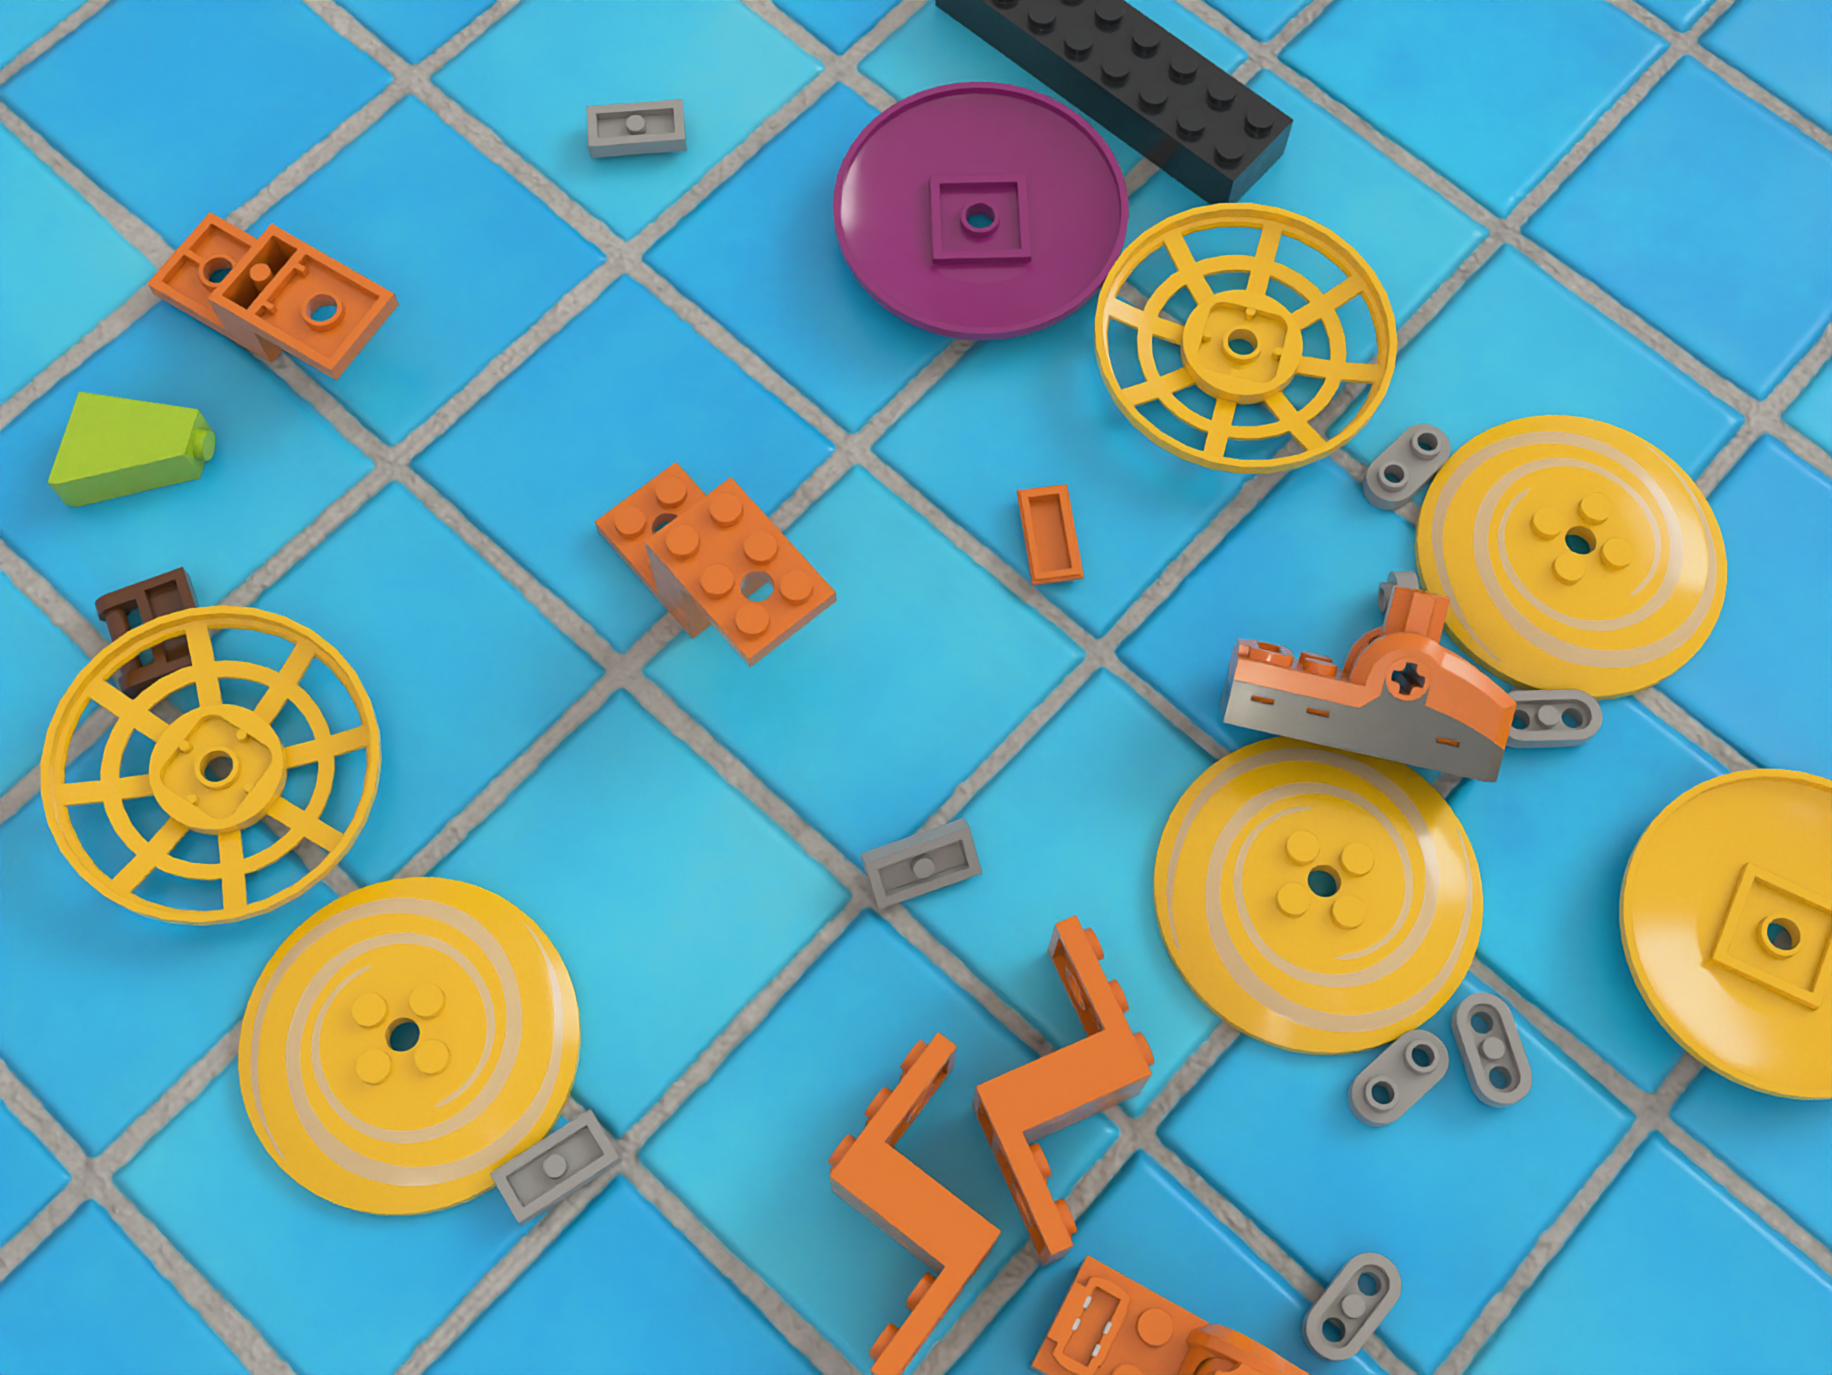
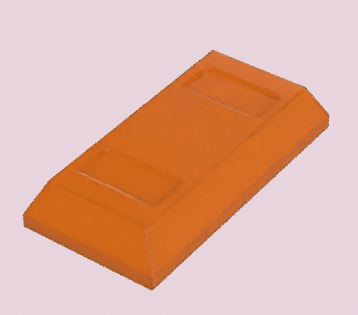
M1067 484L1017 490L1016 494L1032 585L1084 579Z

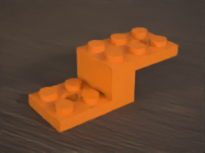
M211 212L207 214L147 283L153 294L266 361L272 363L281 351L285 350L336 381L399 305L395 294L272 223L256 239ZM232 269L222 282L212 283L209 281L210 276L216 270ZM332 305L337 307L336 313L328 320L315 321L311 319L312 314L321 306Z

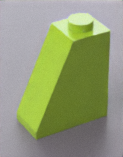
M79 391L47 483L67 506L79 507L199 479L205 461H209L214 454L216 445L215 434L199 409Z

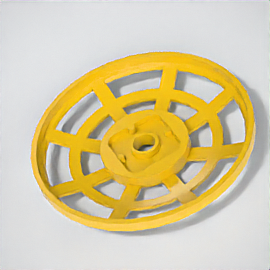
M1219 203L1192 208L1170 216L1144 231L1124 249L1109 270L1099 294L1093 327L1095 356L1101 378L1114 403L1129 422L1154 444L1180 459L1208 469L1237 474H1270L1300 468L1329 456L1349 443L1369 423L1385 397L1395 369L1398 344L1395 317L1387 293L1373 269L1350 244L1332 230L1308 217L1279 207L1254 203ZM1220 227H1248L1262 230L1255 257L1223 255L1203 259L1195 262L1183 236ZM1281 235L1296 239L1317 250L1338 266L1348 278L1323 294L1317 286L1302 274L1283 264L1274 262ZM1165 246L1177 272L1167 278L1155 290L1148 300L1144 311L1116 299L1120 288L1132 271L1151 253ZM1228 272L1250 273L1246 290H1230L1215 295L1204 278L1209 275ZM1269 278L1291 288L1305 299L1308 304L1290 313L1278 301L1265 295ZM1186 286L1197 307L1189 315L1185 326L1159 318L1158 315L1167 301ZM1358 295H1361L1366 303L1375 328L1378 351L1376 364L1346 362L1345 334L1335 310ZM1110 318L1138 330L1137 354L1146 382L1125 389L1120 388L1109 357L1108 328ZM1319 320L1324 326L1329 341L1330 360L1302 356L1303 341L1301 331ZM1152 336L1180 345L1181 360L1184 367L1160 377L1152 353ZM1234 339L1246 340L1253 346L1254 352L1248 355L1237 354L1230 349L1228 343ZM1294 375L1325 380L1316 396L1298 412L1282 393L1292 381ZM1340 382L1372 384L1368 397L1356 416L1336 436L1327 442L1308 424L1329 404L1338 390ZM1196 385L1204 393L1217 399L1212 419L1204 418L1188 409L1174 397L1173 393ZM1158 399L1179 420L1208 434L1204 450L1200 451L1186 446L1161 432L1143 417L1135 407ZM1263 402L1278 420V422L1260 426L1231 425L1236 404L1246 405ZM1287 433L1306 451L1298 455L1272 460H1239L1223 457L1227 439L1263 440L1279 437Z
M226 605L198 607L160 616L126 632L101 650L78 673L59 701L47 729L40 762L41 797L47 824L60 851L76 872L114 903L138 915L172 924L207 926L239 922L271 912L300 897L325 878L350 851L368 820L378 791L382 765L380 730L373 704L354 669L335 647L313 630L285 616L250 607ZM224 628L254 630L283 638L296 646L278 673L268 667L250 662L215 661L209 630ZM186 634L192 666L179 669L159 679L142 691L134 700L106 682L120 667L141 652L168 639ZM315 657L329 667L344 685L358 711L362 726L331 735L329 726L319 707L307 692L298 686ZM219 679L248 680L265 685L269 689L256 708L251 711L244 707L223 704ZM196 684L199 708L183 714L170 725L150 712L155 705L172 693L189 685ZM94 700L119 718L104 748L100 781L65 784V765L71 738L83 711L89 702ZM288 700L295 704L305 716L313 731L315 740L288 747L283 746L278 735L272 729L271 724ZM136 729L156 743L150 758L149 774L120 778L123 754L132 733ZM366 748V771L362 794L350 824L345 832L341 833L319 820L332 790L335 757ZM217 757L232 759L233 769L227 778L218 782L206 780L205 769L211 760ZM318 762L316 786L309 805L304 811L281 797L286 784L287 772L291 768ZM155 796L159 805L170 818L153 838L147 842L132 825L124 808L123 800ZM104 803L105 812L115 832L125 845L136 854L113 879L99 869L82 847L71 824L67 806ZM266 815L290 828L285 836L269 848L251 857L244 858L241 830L252 826ZM189 830L202 834L218 835L219 864L191 863L173 858L168 854ZM304 838L329 852L317 867L293 885L266 899L247 904L245 875L257 872L280 860L297 847ZM155 868H158L165 873L186 879L222 880L223 909L210 911L176 909L147 901L132 892Z

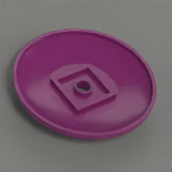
M962 82L937 86L911 95L887 108L861 131L846 153L837 175L833 198V217L836 238L846 265L861 287L883 308L907 323L928 332L966 340H998L1027 335L1052 326L1078 311L1103 287L1108 273L1121 255L1128 225L1129 203L1124 177L1113 152L1099 133L1079 114L1046 95L1023 87L996 82ZM982 214L989 217L993 223L985 228H975L967 222V219L973 215Z

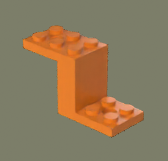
M675 462L595 521L597 531L692 639L710 625H713L749 667H752L837 601L834 589L732 477L706 495L678 463ZM665 522H669L667 525H665L663 528H661L659 531L655 533V530L659 525ZM767 582L774 588L772 594L763 601L755 602L747 599L748 596Z
M1076 915L1055 924L1047 952L1087 1038L977 1085L972 1102L975 1115L1043 1267L1067 1255L1074 1246L1071 1239L1072 1234L1077 1232V1228L1064 1199L1061 1198L1054 1201L1046 1184L1047 1178L1052 1176L1041 1147L1038 1143L1030 1146L1028 1144L1139 1095L1152 1075L1149 1066L1154 1064V1057L1145 1037L1141 1032L1132 1033L1123 1014L1129 1011V1006L1122 988L1115 979L1107 981L1098 962L1104 959V954L1096 934L1090 927L1083 930Z
M939 1032L929 1044L921 1039L915 1044L900 1066L903 1070L900 1076V1083L893 1091L886 1086L880 1090L864 1113L868 1117L865 1125H867L857 1139L848 1134L828 1160V1163L831 1165L829 1178L832 1191L939 1274L935 1278L927 1272L906 1300L907 1304L905 1307L912 1312L900 1329L890 1322L868 1352L870 1354L869 1357L876 1361L870 1369L871 1375H902L996 1245L1001 1231L894 1149L895 1145L954 1068L957 1046Z

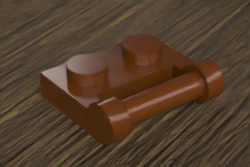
M183 567L107 593L95 601L99 619L106 622L112 642L131 630L127 616L130 615L132 610L139 609L143 624L160 616L199 607L190 576ZM186 634L168 639L151 647L155 660L154 663L142 666L140 656L137 655L120 667L122 676L119 677L118 683L121 692L130 699H135L142 691L159 679L179 669L192 666Z

